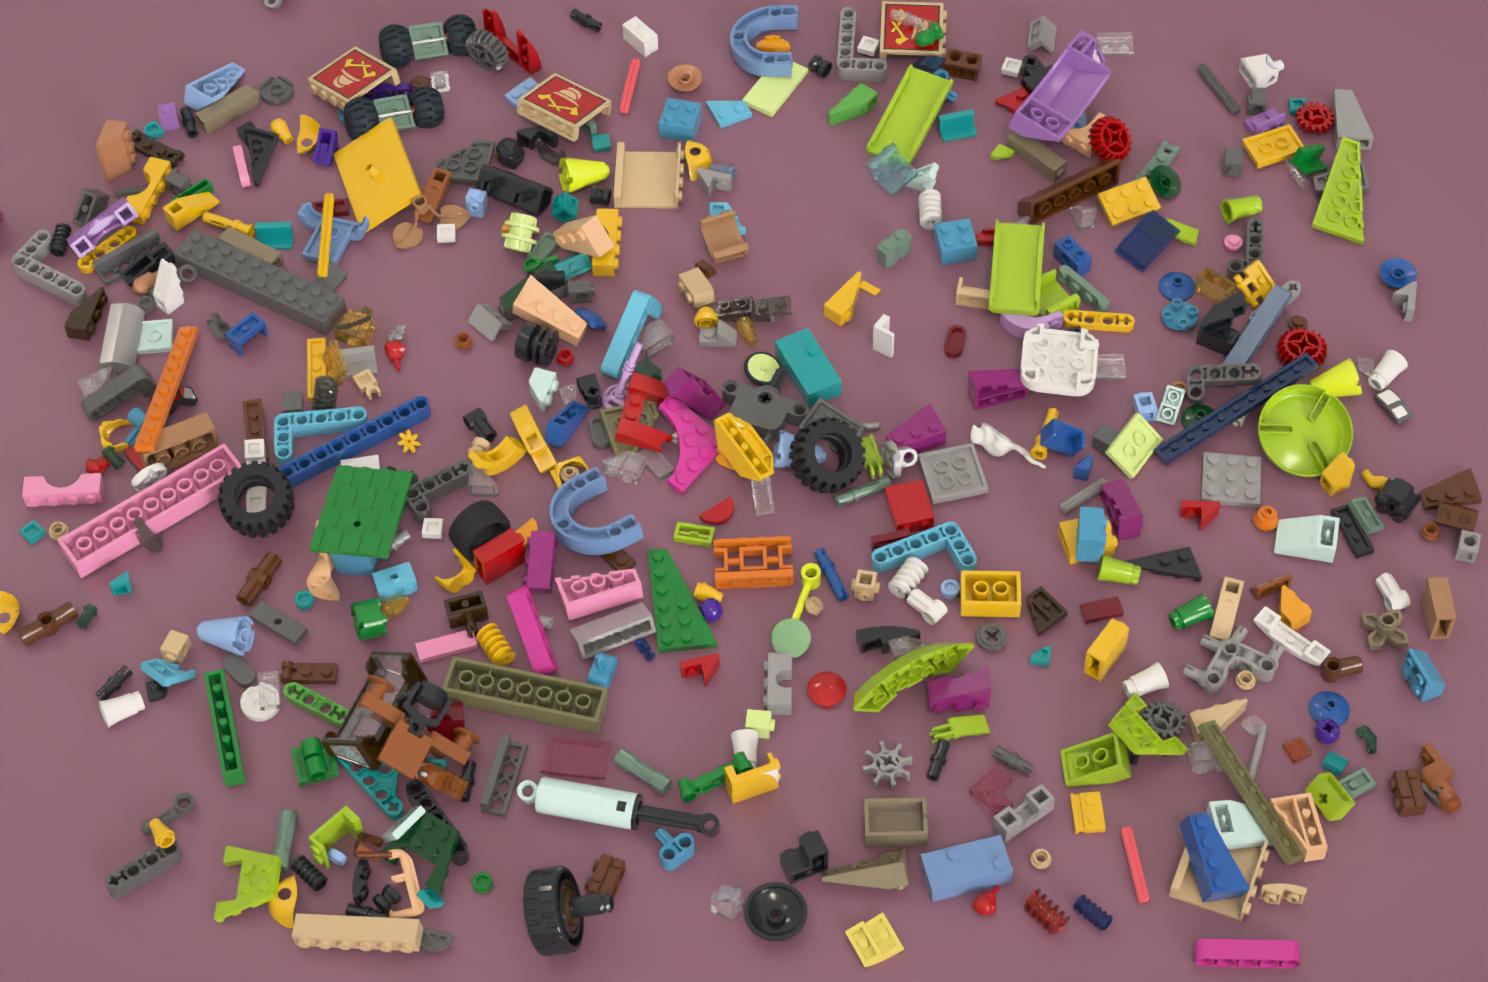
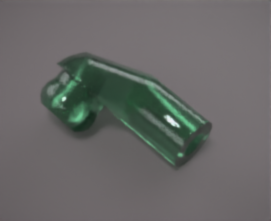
M1366 725L1358 727L1356 735L1359 738L1364 737L1366 739V752L1368 754H1375L1377 752L1376 735Z

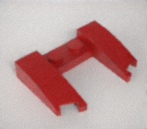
M484 8L482 10L484 29L489 33H493L500 41H503L502 44L506 46V50L509 52V58L530 75L539 71L542 68L539 55L521 30L516 31L517 45H515L506 36L503 22L495 10L490 11Z
M633 372L615 441L660 453L663 449L660 445L664 441H667L669 444L672 442L673 436L639 423L645 400L661 404L669 396V393L666 391L668 388L663 382Z

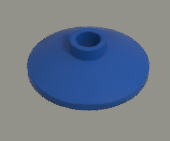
M1393 258L1382 264L1380 277L1391 287L1403 288L1413 281L1415 282L1417 271L1407 260Z
M1182 272L1167 273L1159 281L1160 293L1171 301L1173 299L1188 300L1195 292L1193 279Z
M1324 691L1316 694L1311 699L1309 712L1317 723L1323 719H1332L1340 726L1347 721L1350 707L1346 699L1340 694Z

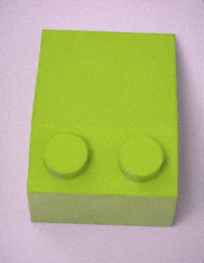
M1114 732L1060 750L1067 787L1110 784L1132 777L1126 744Z

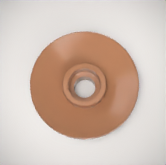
M678 65L672 68L668 74L669 85L678 91L694 90L702 82L701 71L693 65Z

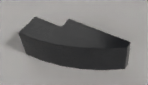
M163 242L153 252H144L123 270L120 275L131 287L134 280L147 272L154 273L158 271L161 259L168 263H176L174 252Z
M1240 292L1224 299L1209 311L1200 323L1199 338L1232 326L1235 317L1245 314L1247 302Z
M898 626L868 627L856 630V642L861 653L880 648L883 655L920 644L921 633L916 629Z

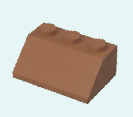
M106 119L96 143L97 153L106 181H111L131 171L134 163L136 164L138 160V154L134 148L135 144L131 138V130H129L127 122Z

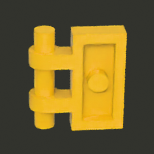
M1255 260L1243 270L1246 275L1244 279H1242L1240 274L1233 277L1238 290L1241 289L1245 296L1244 299L1247 303H1250L1252 308L1259 305L1256 298L1260 297L1261 300H1265L1275 285L1260 260ZM1249 283L1255 289L1252 293L1247 286Z

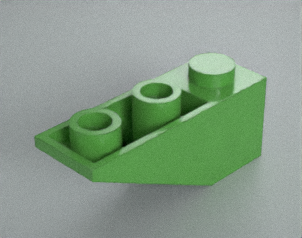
M860 83L851 90L850 94L842 98L837 106L830 109L828 112V125L832 126L866 115L877 105L878 92Z

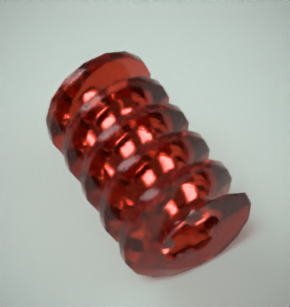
M1038 888L1026 900L1024 911L1030 913L1032 918H1036L1037 923L1042 924L1044 929H1048L1050 935L1057 934L1068 924L1070 916L1064 919V910L1057 913L1059 905L1051 907L1053 900L1050 899L1045 902L1047 895L1039 896L1041 889Z

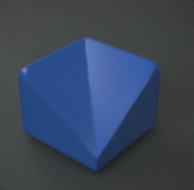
M1089 455L1078 462L1074 468L1073 478L1083 481L1088 480L1092 468L1093 455Z

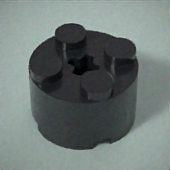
M1388 478L1374 498L1376 503L1375 509L1381 514L1386 513L1392 516L1395 522L1402 523L1409 518L1420 502V494L1416 495L1413 491L1415 488L1407 481L1400 478H1395L1394 480Z

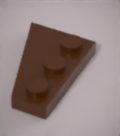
M1471 468L1425 488L1419 493L1424 511L1438 509L1440 500L1460 506L1479 504L1482 500Z

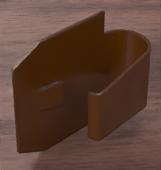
M416 75L410 81V84L419 88L427 86L431 81L425 76Z
M704 259L695 264V268L699 267L707 280L716 275V270Z

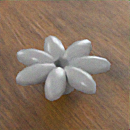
M397 325L395 330H390L391 334L386 339L389 341L402 339L406 326Z

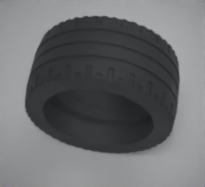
M481 500L469 505L458 514L450 526L448 535L455 548L465 558L473 561V550L509 530L510 522L493 502Z

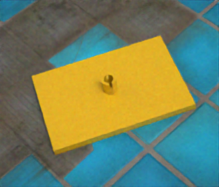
M391 117L334 153V158L357 222H363L364 216H367L369 220V228L366 232L411 204L415 196L422 195L395 122Z

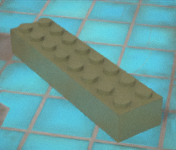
M456 656L452 658L442 687L448 694L446 701L450 700L452 703L463 702V706L596 734H599L609 702L608 688Z

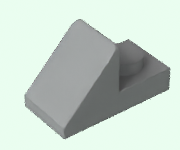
M697 168V182L708 198H710L713 188L731 191V174Z
M1414 281L1394 292L1391 300L1392 305L1402 306L1401 313H1405L1404 321L1412 322L1415 311L1417 282Z
M718 320V328L700 327L699 346L736 348L737 330L723 321Z

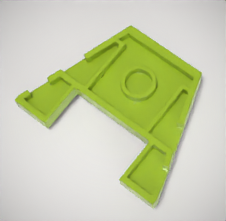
M1136 693L1131 696L1108 724L1115 735L1134 754L1184 755L1188 750L1176 736L1163 741L1138 713L1143 712L1148 705Z
M226 846L223 863L226 866L241 865L236 900L216 903L214 920L217 923L225 921V918L230 915L236 916L241 914L242 910L248 907L254 908L277 898L282 859L279 856Z

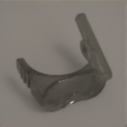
M540 138L536 140L535 147L540 157L554 166H559L560 159L566 157L565 151L561 150L558 153L546 144H542Z
M141 517L135 518L134 525L138 529L135 533L140 544L152 553L161 552L163 547V531L154 534Z

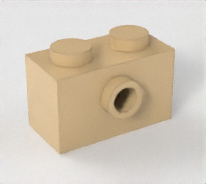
M699 267L678 275L679 283L677 285L679 291L685 294L687 302L691 303L695 309L715 302L713 287Z

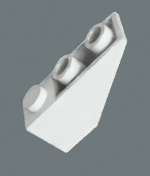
M161 259L153 296L156 306L169 315L185 302L183 298L184 293L179 284L180 280L176 274V267L171 262L168 263Z

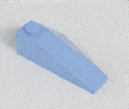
M232 62L185 85L184 103L192 109L199 110L223 98L245 73V69Z

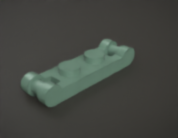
M1164 140L1141 173L1136 176L1135 180L1146 177L1151 186L1150 173L1152 169L1158 165L1169 167L1179 154L1181 147L1173 146L1170 142Z
M1062 265L1059 268L1058 282L1061 285H1067L1073 293H1077L1085 303L1090 304L1097 312H1108L1109 300L1069 266Z

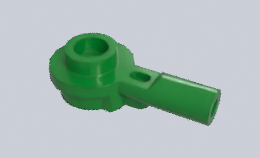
M558 255L544 259H538L537 257L527 258L523 269L526 273L529 271L533 272L549 260L552 263L559 262Z

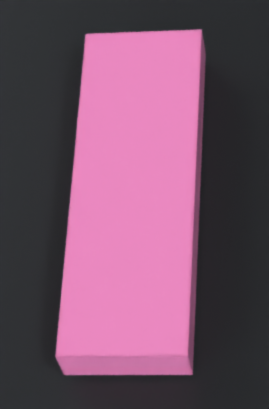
M465 630L415 643L420 663L477 649L478 644L474 632L472 631L473 638H468L467 631Z

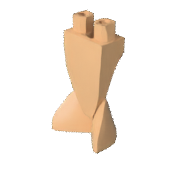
M319 553V559L308 575L307 586L311 594L317 598L339 601L340 592L331 577L334 563L328 553Z

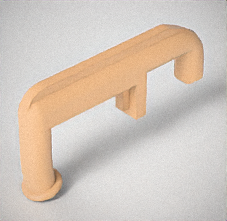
M392 849L387 851L392 852V858H389V860L400 859L403 870L402 874L391 876L392 883L395 882L396 884L405 881L411 903V908L400 911L390 910L389 918H410L424 912V903L416 896L420 887L413 860L404 850Z

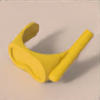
M123 419L102 422V425L99 426L102 446L106 452L124 451L129 448L128 443L113 446L112 443H109V437L117 427L132 425V423Z
M581 456L560 462L554 466V469L550 470L558 489L562 486L559 474L564 467L576 465L581 468L584 467L585 471L589 470Z
M454 548L453 552L459 558V563L463 566L462 571L449 579L434 577L435 582L450 593H457L471 583L476 572L471 563Z

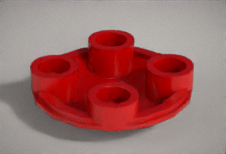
M824 671L817 673L811 677L807 684V695L809 698L825 709H831L834 705L841 702L847 692L845 681L834 672Z

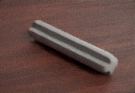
M1104 478L1098 479L1060 503L1059 509L1064 514L1098 494L1101 484L1107 483Z

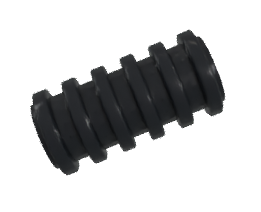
M59 223L55 226L50 247V253L54 256L62 257L66 254L68 246L66 239L70 236L72 229L65 223Z
M304 855L297 857L292 862L291 869L305 883H308V886L312 887L313 891L317 892L326 885L328 878Z

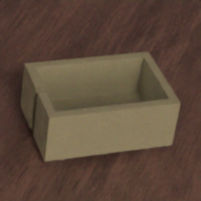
M926 797L864 799L865 847L927 846Z

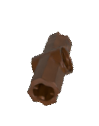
M267 552L258 566L250 569L245 584L236 595V599L246 607L251 606L260 592L269 588L273 574L282 563L281 558L273 552Z
M68 601L51 612H41L36 621L18 630L17 633L22 642L28 646L43 636L55 635L59 627L78 617V613L72 603Z

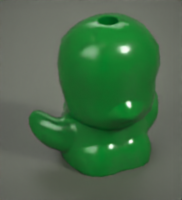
M930 21V26L927 30H922L916 34V44L919 47L933 45L935 40L944 38L940 25Z

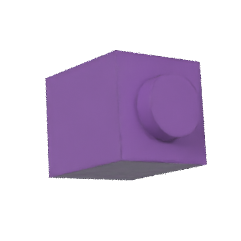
M175 102L157 105L163 130L180 129Z

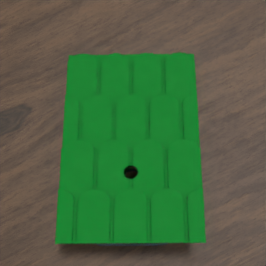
M338 465L309 548L310 552L330 554L337 574L373 577L372 573L377 572L379 558L388 559L414 473L405 470L394 471L385 468L372 469L369 467Z

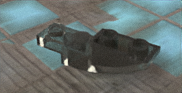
M790 295L756 301L751 296L716 302V315L718 318L732 322H774L777 316L791 314Z

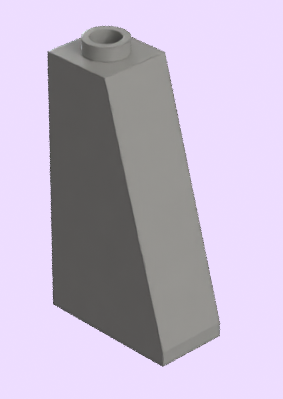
M1334 89L1332 110L1335 118L1333 124L1335 149L1339 148L1341 139L1344 136L1360 142V150H1371L1373 134L1353 90Z

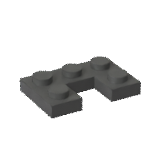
M822 398L817 400L798 426L800 430L815 420L830 417L831 419L839 418L841 420L840 423L843 421L849 423V428L854 427L857 430L856 435L858 437L862 436L866 430L865 425ZM831 443L829 449L839 455L838 450Z

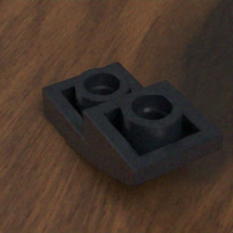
M359 859L353 876L352 893L355 905L358 906L361 905L362 901H366L369 895L366 881L370 877L371 869L366 859Z

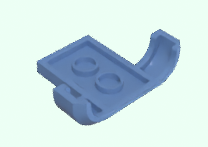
M307 202L302 204L297 215L300 222L314 232L302 253V257L306 260L318 262L322 214L314 210L311 203ZM367 216L363 217V222L361 223L333 217L329 262L332 261L337 265L349 241H358L364 237L369 228Z

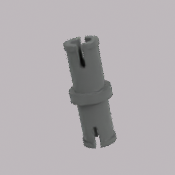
M998 745L995 750L997 752L993 753V758L1006 763L1010 769L1015 768L1027 776L1031 774V770L1035 766L1034 764L1020 758L1019 754H1013Z

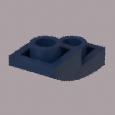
M935 55L924 56L916 61L913 67L925 72L932 71L934 73L941 68L940 63L944 61V58Z

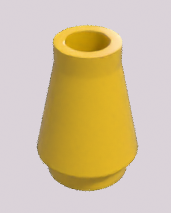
M278 118L270 124L271 132L279 134V139L284 144H289L293 141L285 120Z
M698 582L693 597H696L699 601H703L706 598H714L720 603L724 593L719 592L705 582Z
M159 818L150 821L149 827L151 828L156 845L161 848L171 846L175 841L174 832L162 823Z

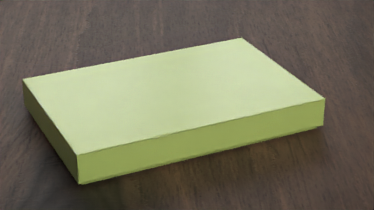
M1137 412L1131 417L1105 453L1132 479L1163 438Z

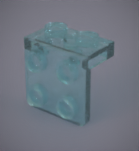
M894 142L886 146L878 155L866 163L871 176L890 195L897 193L918 175L917 170L901 155Z

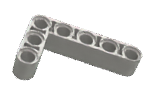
M852 7L843 8L840 15L837 55L838 79L859 82L885 81L887 78L886 61L883 59L854 58L856 10Z
M38 230L12 257L11 263L15 274L73 305H80L88 298L84 284L41 263L50 253L52 238L48 230Z

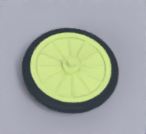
M755 352L749 355L744 362V371L747 377L755 384L764 386V384L769 385L776 369L782 368L778 359L766 352Z

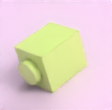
M747 709L745 729L757 731L759 733L758 738L770 739V731L775 729V719H772V711Z

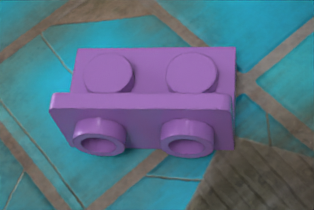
M1271 108L1244 120L1243 125L1254 136L1284 126L1287 115L1284 112L1279 114L1274 108Z

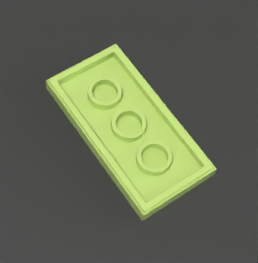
M793 62L792 77L761 76L742 101H745L748 107L773 117L807 75L808 68Z

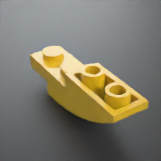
M525 404L511 412L510 415L516 429L540 473L544 474L553 469L557 462L528 406Z

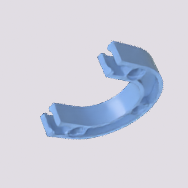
M798 5L761 7L748 12L734 24L730 33L731 51L735 63L741 69L753 75L763 77H792V52H763L753 48L750 43L757 35L766 31L798 30Z
M597 466L565 482L554 494L549 508L553 532H555L558 541L569 550L585 555L609 554L643 539L641 525L639 522H635L636 519L633 514L598 528L581 526L572 519V515L578 506L608 491L605 477L600 475Z

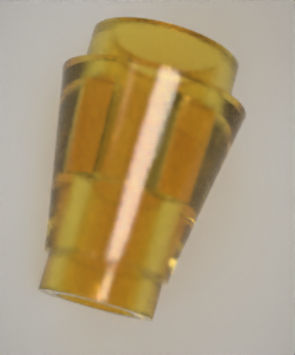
M746 316L736 321V329L747 344H755L758 339L753 320Z
M404 595L384 601L380 610L381 613H385L387 619H393L410 606L411 603L409 598Z

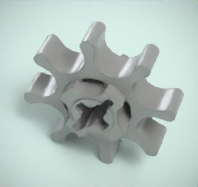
M880 741V753L873 754L869 750L865 751V759L871 760L873 763L869 766H863V775L874 773L877 776L873 780L875 788L878 787L880 781L886 780L890 782L891 789L895 790V778L902 777L906 781L910 780V772L905 771L903 767L912 765L913 757L902 758L898 755L902 751V744L900 743L897 744L895 750L889 751L884 747V741Z

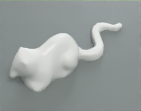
M982 423L980 428L976 425L972 426L971 442L983 446L992 456L1000 457L1015 449L1024 455L1025 459L1030 463L1044 469L1046 468L1044 464L1033 459L1027 450L1013 443L1008 437L998 432L989 424Z

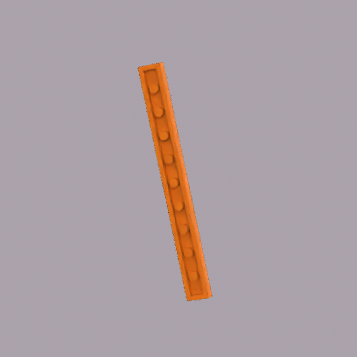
M179 327L135 442L136 452H150L156 449L199 334L198 327Z

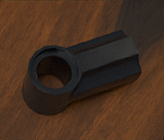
M480 407L463 416V421L470 431L473 430L478 437L486 439L489 443L494 441L497 432L487 421V417Z

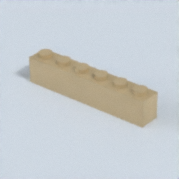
M296 913L291 937L296 946L301 948L312 946L321 949L333 947L342 950L354 948L363 951L375 949L383 952L396 950L411 953L412 951L419 952L424 928L419 919Z

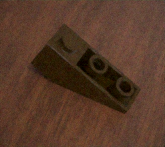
M100 287L70 312L64 326L68 338L89 341L91 335L95 333L96 323L101 319L103 307L108 302V296L105 293L104 287Z

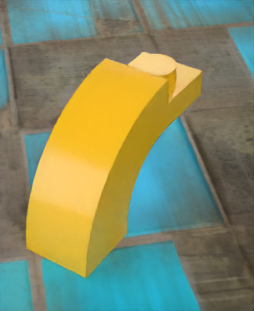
M506 436L494 449L487 452L471 450L468 457L473 461L472 464L480 469L485 475L491 476L509 469L528 450L517 438Z

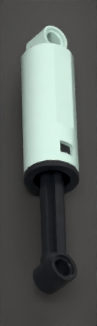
M542 777L538 785L530 780H525L517 788L518 796L524 803H535V811L537 813L630 830H637L639 822L643 821L703 833L707 837L716 836L721 829L718 818L712 813L697 815L643 805V794L549 777ZM526 789H534V792L531 796H524V792ZM707 821H714L715 826L712 829L707 830L704 828Z

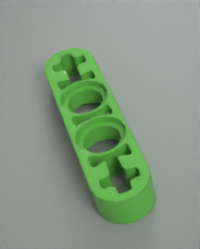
M296 682L287 683L283 688L285 699L288 702L340 728L344 721L343 718L339 720L338 716H347L349 712L347 708ZM294 690H296L297 694H289V691L293 692ZM308 697L315 699L312 704H305L304 700ZM323 706L331 707V710L327 713L320 711Z

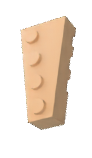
M530 275L513 304L512 313L527 321L539 324L541 328L549 327V329H556L559 332V338L578 346L586 332L587 323Z

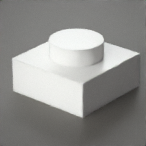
M863 36L857 47V52L874 57L880 40Z
M1006 57L1001 68V74L1018 78L1023 66L1022 61Z
M455 224L437 225L438 243L456 242Z
M424 518L422 538L442 539L444 520L441 518Z

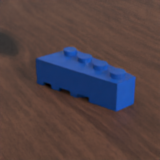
M1208 812L1188 815L1180 823V828L1202 902L1243 896L1250 887Z

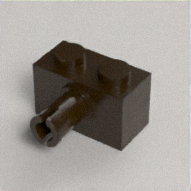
M482 590L444 600L450 628L453 629L465 625L468 638H473L472 631L476 638L479 632L476 622L489 619Z

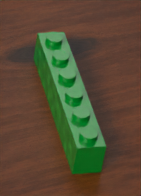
M224 669L204 673L222 776L226 787L247 783Z

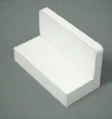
M883 314L873 326V349L892 358L894 354V333L889 331L890 317Z

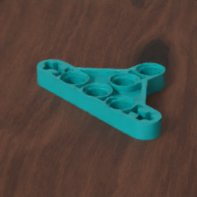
M351 746L344 747L342 752H347L349 759L367 765L362 755L356 753ZM335 758L340 766L389 819L397 820L403 815V804L396 796L399 778L397 771L391 768L389 773L383 774L379 770L373 771L362 767L360 771L354 772L351 770L354 764ZM366 778H373L375 780L369 786L363 783ZM383 791L387 793V797L384 799L376 798L378 792ZM389 802L393 808L398 807L397 812H395L394 810L391 811L390 805L388 804Z

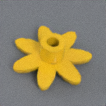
M409 429L406 431V435L399 433L402 440L397 444L404 445L403 452L405 453L410 449L412 453H415L414 446L421 445L419 442L414 441L417 439L418 434L411 436Z

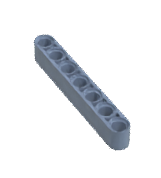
M1276 284L1273 286L1223 364H1249L1288 305L1292 297L1291 291ZM1217 372L1215 379L1220 376V373ZM1232 372L1230 374L1231 378H1236L1239 376L1238 372Z

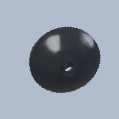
M771 882L756 888L748 896L744 907V917L749 929L756 936L773 942L785 941L797 935L804 927L808 914L807 904L803 895L793 886L780 882ZM775 916L779 917L778 920H773L772 918Z

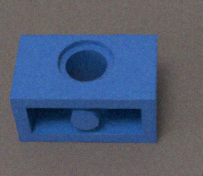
M1069 234L1055 242L1053 257L1061 265L1069 266L1080 276L1090 271L1092 257Z

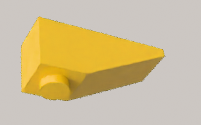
M858 271L824 304V316L840 327L845 322H849L853 317L861 286V272Z

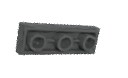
M262 601L249 614L253 621L295 646L308 632L306 627Z

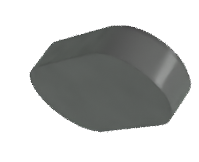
M594 416L588 423L592 445L598 450L607 449L610 443L600 416Z
M233 654L224 659L223 667L225 672L239 686L250 687L255 683V671L240 656Z

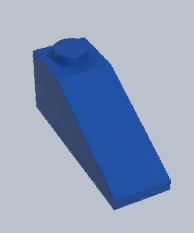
M575 401L568 404L548 420L544 437L545 441L552 446L562 447L570 440L590 407Z

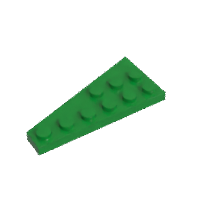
M667 548L647 550L658 653L718 647L717 641Z

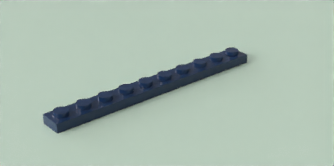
M1306 352L1156 447L1154 454L1165 466L1267 402L1276 392L1294 385L1318 369L1317 362Z

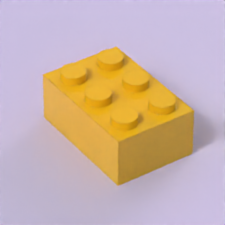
M961 570L960 616L1020 617V571Z

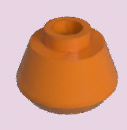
M1263 506L1253 515V523L1260 530L1271 531L1278 526L1279 516L1271 506Z

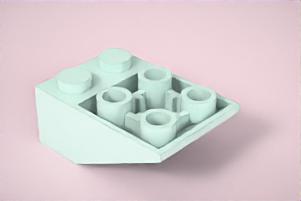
M1315 515L1279 520L1274 553L1333 563L1340 518Z
M1231 800L1209 802L1206 813L1208 812L1228 849L1262 847L1265 841L1268 842L1267 846H1273L1246 804Z

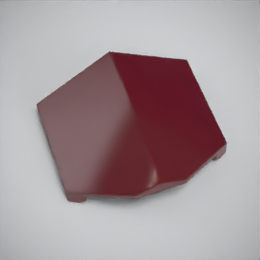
M463 702L451 703L440 724L435 728L427 727L428 732L435 731L453 742L456 737L453 731L454 728H465ZM432 710L428 718L436 719L440 711Z

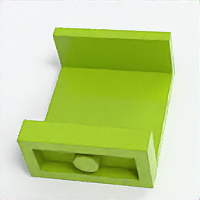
M1055 269L1041 275L1039 314L1042 317L1060 310L1063 314L1067 310L1079 309L1080 297L1077 293L1069 296L1056 281L1057 271Z
M343 807L308 837L310 842L309 848L313 852L312 858L319 866L322 864L327 869L331 867L326 851L344 835L349 833L357 840L360 833L363 832L360 818L349 807Z

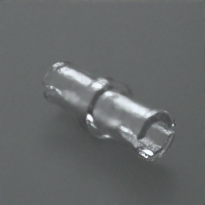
M894 8L890 12L891 15L889 17L891 20H896L905 26L910 25L919 29L924 27V23H922L925 22L924 18L913 16L910 12L905 13Z
M1286 159L1285 165L1290 171V177L1296 181L1299 189H1305L1303 183L1308 188L1310 183L1305 175L1292 162L1290 164L1288 159Z

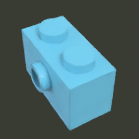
M410 562L372 573L374 585L381 602L390 601L396 597L418 591L416 578Z

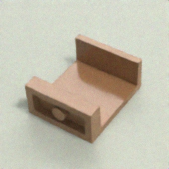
M725 210L716 216L708 215L700 221L699 227L713 265L748 255L749 247L742 240L735 221V210Z

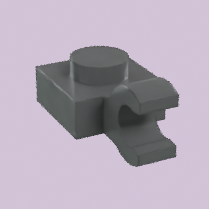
M211 313L213 320H206L207 325L211 328L217 339L227 340L225 333L231 328L227 323L222 322L218 313Z

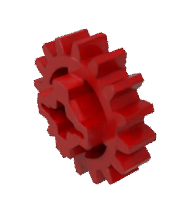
M1310 101L1309 105L1303 103V107H1299L1296 112V124H1299V129H1305L1304 133L1308 131L1311 132V135L1314 132L1320 135L1321 131L1327 133V129L1331 130L1334 124V112H1331V107L1325 108V103L1323 105H1319L1318 101L1316 104Z

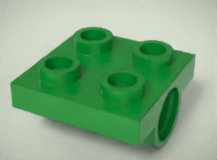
M306 738L300 743L299 747L291 748L300 787L340 777L335 757L329 756L319 738Z

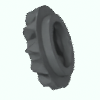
M997 623L983 624L976 633V642L979 643L980 648L984 647L987 651H997L999 648H1004L1008 640L1006 629ZM988 635L991 637L996 635L995 641L993 639L988 640Z

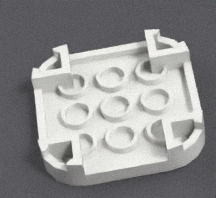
M1037 324V327L1026 331L1024 335L1020 367L1021 382L1026 388L1036 392L1067 396H1083L1088 394L1093 389L1096 380L1098 339L1089 334V330L1081 328L1080 333L1046 329L1044 324Z

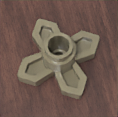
M1400 609L1388 610L1387 613H1383L1380 616L1374 612L1362 613L1361 622L1363 628L1372 631L1366 640L1370 651L1381 650L1386 640L1396 648L1408 646L1409 638L1407 632L1397 628L1403 621Z

